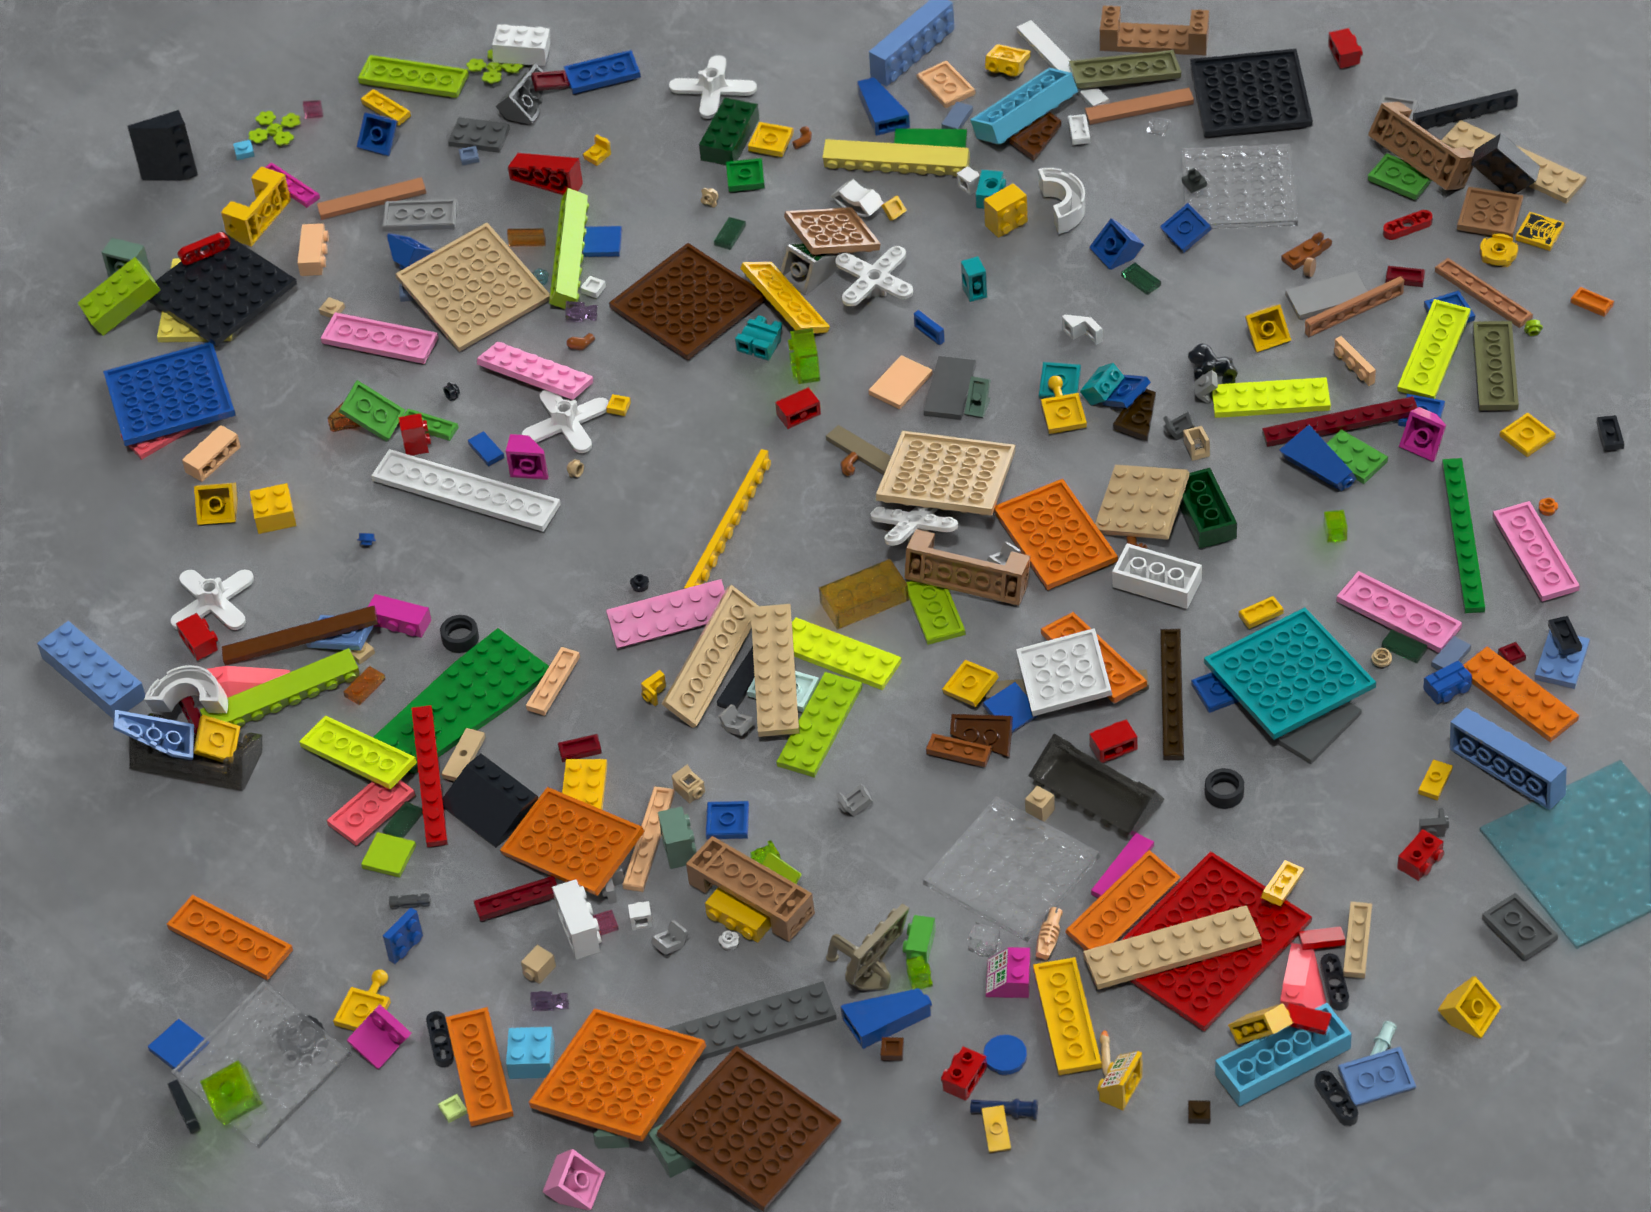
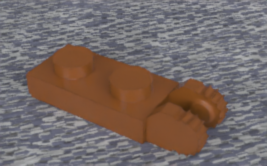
M1318 232L1311 239L1281 255V260L1290 268L1296 270L1304 265L1308 257L1316 258L1321 255L1323 251L1331 246L1332 240L1329 238L1323 240L1324 234Z

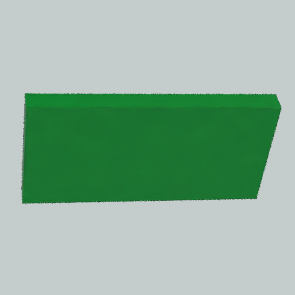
M895 129L894 143L966 148L967 129Z

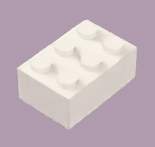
M507 24L498 25L492 44L493 62L534 65L536 63L538 66H545L550 49V28L509 26Z
M576 879L552 887L557 913L576 960L600 952L599 943H602L598 931L600 928L597 919L592 916L593 910L590 902H587L585 899L587 896L584 887H579Z

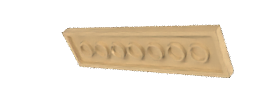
M1460 120L1441 141L1451 148L1466 147L1474 153L1476 148L1496 136ZM1517 146L1540 166L1536 182L1529 187L1567 203L1586 183L1585 176Z
M733 585L727 587L662 702L664 707L692 728L698 725L752 628L751 607H758V605Z
M791 605L751 607L758 736L798 734L799 720Z
M1242 906L1085 950L1083 955L1098 990L1261 944V937L1247 906Z

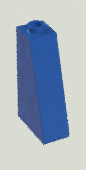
M875 77L857 81L859 98L876 136L894 132L895 129L910 128L909 112Z
M1310 425L1279 449L1286 460L1340 491L1351 487L1357 479L1348 466Z
M920 988L844 1004L841 1006L843 1021L862 1049H865L881 1041L882 1037H889L931 1016L930 1007L932 1002L927 994L924 995Z

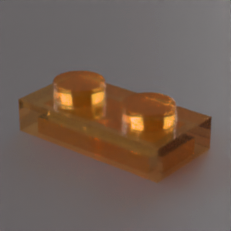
M369 666L343 692L344 697L361 705L386 680L385 674Z

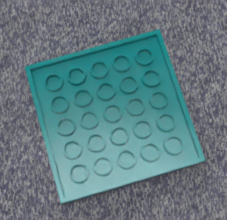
M1305 607L1204 657V664L1273 739L1376 688V681Z

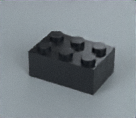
M1502 133L1476 148L1471 162L1474 168L1501 191L1517 194L1535 183L1540 166Z

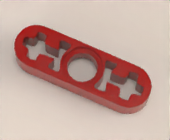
M1420 210L1387 222L1383 226V236L1388 240H1395L1428 228L1432 225L1433 214L1428 210ZM1410 223L1412 226L1406 227L1403 224Z
M219 232L182 247L178 251V257L183 264L189 265L227 249L230 245V240L225 233ZM203 246H208L206 250L200 251Z

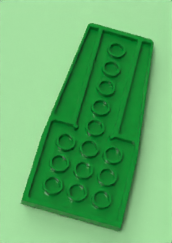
M497 628L449 666L373 738L414 756L417 761L411 708L432 705L437 755L439 758L458 744L466 728L478 731L537 687L549 665ZM416 763L408 772L411 774L417 773L418 764Z

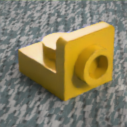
M597 134L594 136L595 144L583 153L584 159L596 166L611 155L609 140Z
M660 670L641 682V695L646 702H650L654 706L658 705L657 693L662 692L666 688L665 674Z

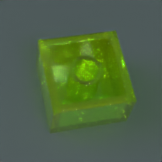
M813 328L790 331L791 339H788L789 351L792 350L789 353L790 364H794V366H791L793 377H797L798 384L820 381L818 352Z
M239 1060L200 1081L215 1117L224 1125L263 1105L248 1068Z

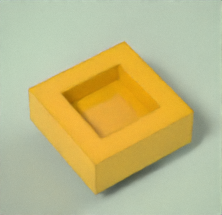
M898 195L881 205L890 221L907 211Z
M612 394L606 407L607 413L625 416L631 404L630 397Z

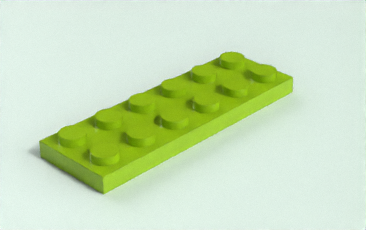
M369 55L358 76V82L367 85L458 98L469 76L468 69Z
M825 672L799 719V733L790 735L776 761L777 767L815 778L863 688L862 682Z

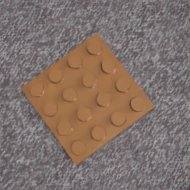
M852 207L785 211V220L811 254L821 255L880 250V242Z

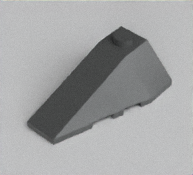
M536 63L495 106L507 120L531 124L540 114L539 105L542 103L543 98L541 96L544 90L535 91L531 74L544 71Z

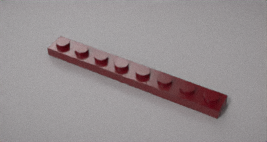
M1412 396L1262 428V433L1267 447L1288 443L1308 425L1319 436L1336 433L1340 430L1346 431L1407 418L1410 411L1418 407Z

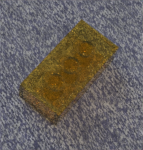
M891 559L819 587L820 604L837 630L909 601L908 585Z

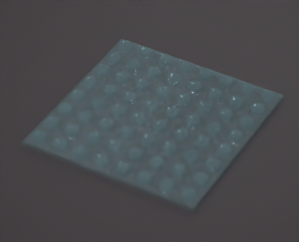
M1621 760L1567 785L1566 795L1550 810L1534 801L1480 827L1481 833L1576 949L1651 913V795Z

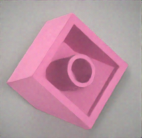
M571 1149L556 1156L543 1193L559 1204L591 1210L606 1172Z

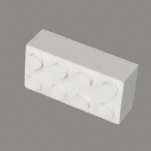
M1128 543L1112 571V587L1188 609L1202 581V565Z

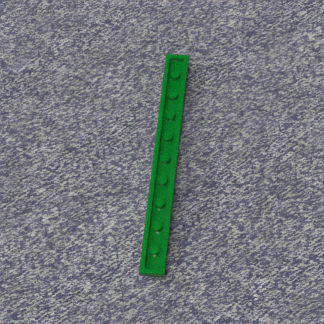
M1462 458L1442 459L1464 612L1484 613L1485 601Z

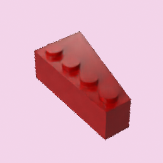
M517 153L508 165L510 180L560 195H564L567 188L579 191L583 185L579 158Z

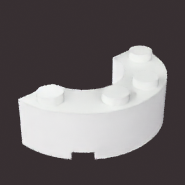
M1038 169L1039 187L1043 197H1055L1062 200V202L1053 206L1054 224L1058 234L1068 232L1077 226L1084 217V185L1074 174L1063 173L1062 169Z
M181 666L166 672V676L161 680L157 679L150 686L144 698L153 712H172L174 706L181 699L193 695L200 696L199 701L208 713H227L228 699L224 689L211 672L199 666Z

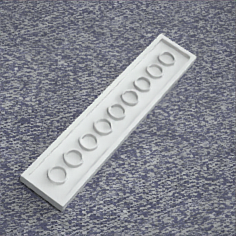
M391 449L388 450L371 475L372 481L543 532L561 505L560 499Z

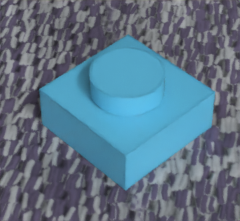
M251 140L233 143L237 160L254 157Z

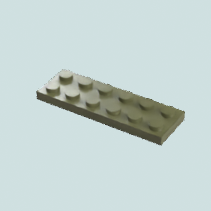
M1174 50L1069 61V69L1077 89L1181 78V70Z
M1473 321L1479 410H1518L1519 402L1512 321Z

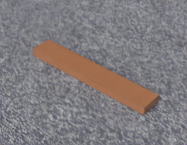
M1190 88L1088 107L1085 108V114L1089 125L1192 105L1194 104V98Z
M422 177L320 202L317 203V207L322 220L385 204V201H398L426 194V188Z
M1447 258L1435 267L1437 274L1503 318L1512 321L1517 327L1521 328L1527 321L1533 319L1531 312L1451 259Z
M1400 276L1305 320V334L1311 337L1402 295L1404 292V279Z

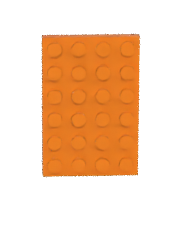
M1064 479L995 505L993 512L1021 553L1031 556L1030 566L1047 590L1118 561L1117 554Z
M547 787L500 851L504 856L564 882L576 879L579 887L583 886L585 891L598 896L645 831L640 825Z

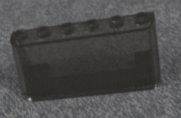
M1056 734L1052 735L1028 775L1034 780L1032 782L1034 786L1049 789V792L1054 794L1055 798L1060 799L1063 797L1067 800L1066 804L1074 809H1077V807L1084 809L1082 813L1092 819L1095 816L1100 818L1101 824L1108 828L1114 826L1118 829L1117 833L1125 838H1128V836L1133 837L1165 800L1156 790L1140 781L1137 783L1080 751L1072 743Z

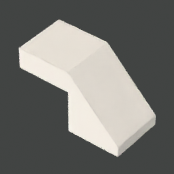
M1062 316V330L1072 340L1086 334L1096 345L1102 342V328L1091 317Z

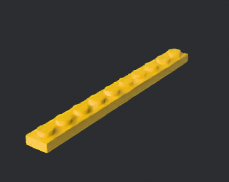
M761 449L684 589L701 585L708 581L712 567L716 566L720 553H723L727 540L731 539L734 527L740 523L743 511L747 510L750 498L754 497L758 484H761L765 471H768L770 468L771 460L767 450Z

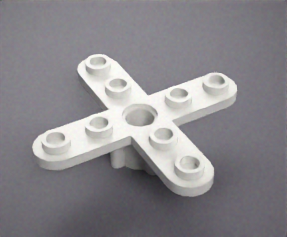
M716 55L709 59L706 69L698 72L699 79L676 78L670 81L669 88L671 92L676 94H702L699 108L700 116L711 119L718 110L721 95L750 96L757 91V85L751 80H726V59L723 56Z
M900 246L891 247L873 265L848 253L839 254L835 259L836 266L859 278L843 293V304L846 306H856L865 297L867 299L880 295L885 297L887 293L899 299L910 298L913 295V287L909 283L890 274L906 258L905 249Z
M543 390L540 393V400L551 418L527 427L523 430L522 435H529L537 443L562 432L576 452H588L592 448V442L580 424L606 413L608 400L605 398H595L577 406L576 400H563L560 395Z
M916 506L911 512H906L901 509L893 510L886 509L885 507H876L870 513L871 520L875 522L896 525L885 535V543L891 546L899 545L906 539L909 544L916 529L929 532V530L952 532L958 528V521L956 519L934 515L938 508Z
M186 570L181 573L179 577L181 585L196 600L172 616L171 625L174 629L177 630V622L195 613L200 618H203L210 612L231 630H239L245 626L246 619L244 614L228 600L253 583L254 576L251 571L240 570L223 582L219 577L216 579H205L195 570Z

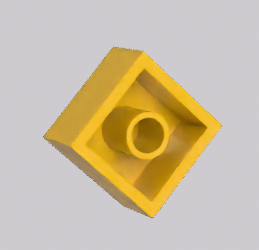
M1013 183L984 199L985 226L999 238L1028 222L1027 195Z
M288 483L250 491L258 534L297 526Z

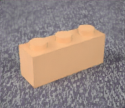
M324 223L302 224L298 254L300 276L322 275L323 267H326L324 255L328 252L326 242L329 241V233L325 231Z
M220 425L182 459L185 473L203 482L241 447L238 434Z

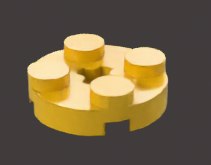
M1493 234L1492 238H1484L1480 244L1482 262L1509 267L1518 255L1517 243L1515 244L1513 238L1505 234Z

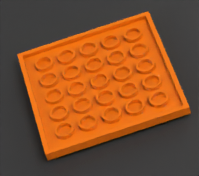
M594 1008L530 1099V1108L642 1142L705 1049V1040Z

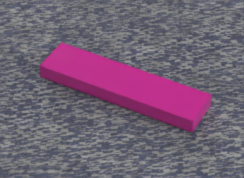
M271 162L265 167L285 174L290 197L306 208L320 199L319 193Z
M1136 833L1091 889V895L1099 898L1148 850L1151 851L1154 847V841Z

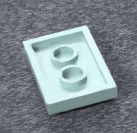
M795 671L798 711L803 712L819 684V678ZM754 677L747 690V695L756 699Z

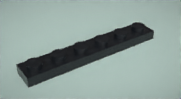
M1516 89L1413 113V122L1423 129L1514 108L1518 104V92Z

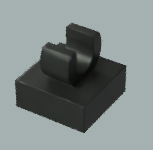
M1195 168L1188 170V175L1182 177V183L1191 193L1207 187V180Z

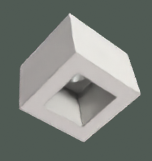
M968 166L957 173L958 187L969 195L977 191L980 174Z
M649 901L628 905L632 931L653 927Z

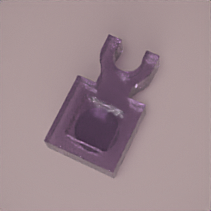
M566 301L565 320L584 321V318H588L589 320L597 321L598 305L585 306L584 302Z
M552 991L531 992L530 1000L533 1011H554V1008L569 1009L568 993L553 995Z

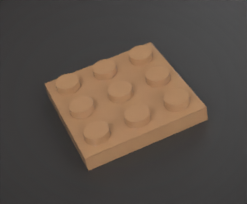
M1468 187L1458 220L1457 230L1486 235L1505 234L1513 238L1523 202V195Z

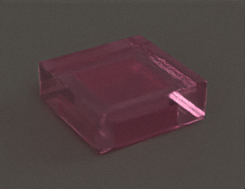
M321 100L303 101L305 118L323 117Z
M612 909L593 915V918L597 919L600 936L619 930Z

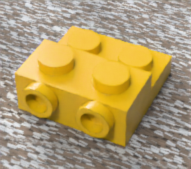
M997 44L986 55L985 69L993 73L1002 72L1008 76H1018L1024 70V63L1030 58L1031 51Z

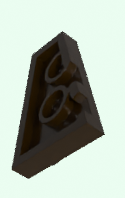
M1146 389L1145 392L1134 400L1131 406L1123 408L1113 423V429L1148 442L1156 392Z

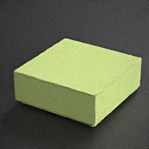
M457 1094L438 1103V1107L448 1123L468 1114L467 1108Z

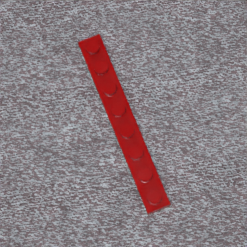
M432 705L414 707L411 709L427 847L448 845Z

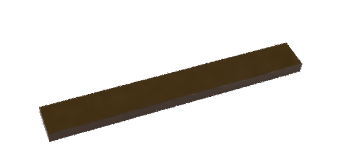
M1160 629L1163 761L1184 760L1181 629Z

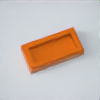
M1582 287L1571 297L1572 304L1603 317L1606 316L1614 305L1613 300Z

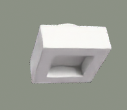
M589 276L580 287L581 293L598 298L605 289L606 282Z

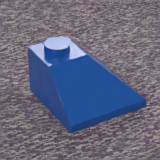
M364 112L357 147L389 156L397 120Z
M1110 218L1090 245V249L1112 270L1133 260L1144 246V243L1133 232Z
M387 234L393 261L400 264L399 267L402 269L435 252L411 237Z

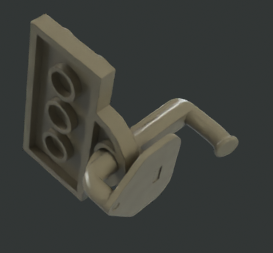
M902 903L897 909L893 908L884 922H879L875 932L872 935L869 933L864 938L860 947L853 945L838 934L832 935L826 959L830 962L838 960L837 950H840L851 958L845 972V980L859 990L888 989L891 976L882 960L892 943L902 934L909 907Z

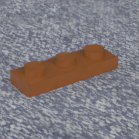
M932 733L926 748V754L986 767L991 754V747Z

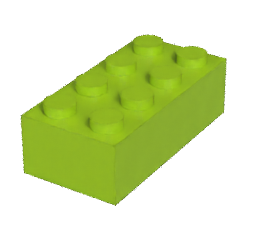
M134 257L77 303L90 323L104 336L161 289L148 270Z

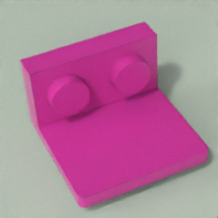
M379 1004L352 1033L347 1042L376 1069H379L412 1033Z

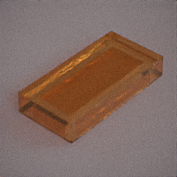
M544 228L507 230L509 246H546Z

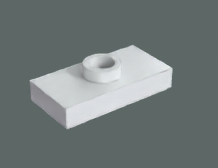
M1086 114L1068 116L1072 145L1090 143Z

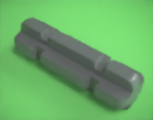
M428 893L421 894V896L411 894L401 895L400 898L398 896L389 897L390 908H399V906H402V908L418 907L419 904L421 906H429L431 902Z

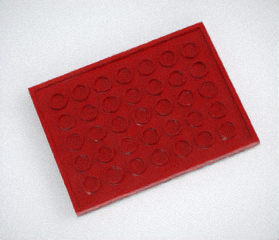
M1210 851L1122 940L1247 906L1260 934L1261 944L1130 980V982L1205 1032L1298 936L1299 931H1303L1312 922V916L1286 899L1279 906L1261 898L1266 886Z

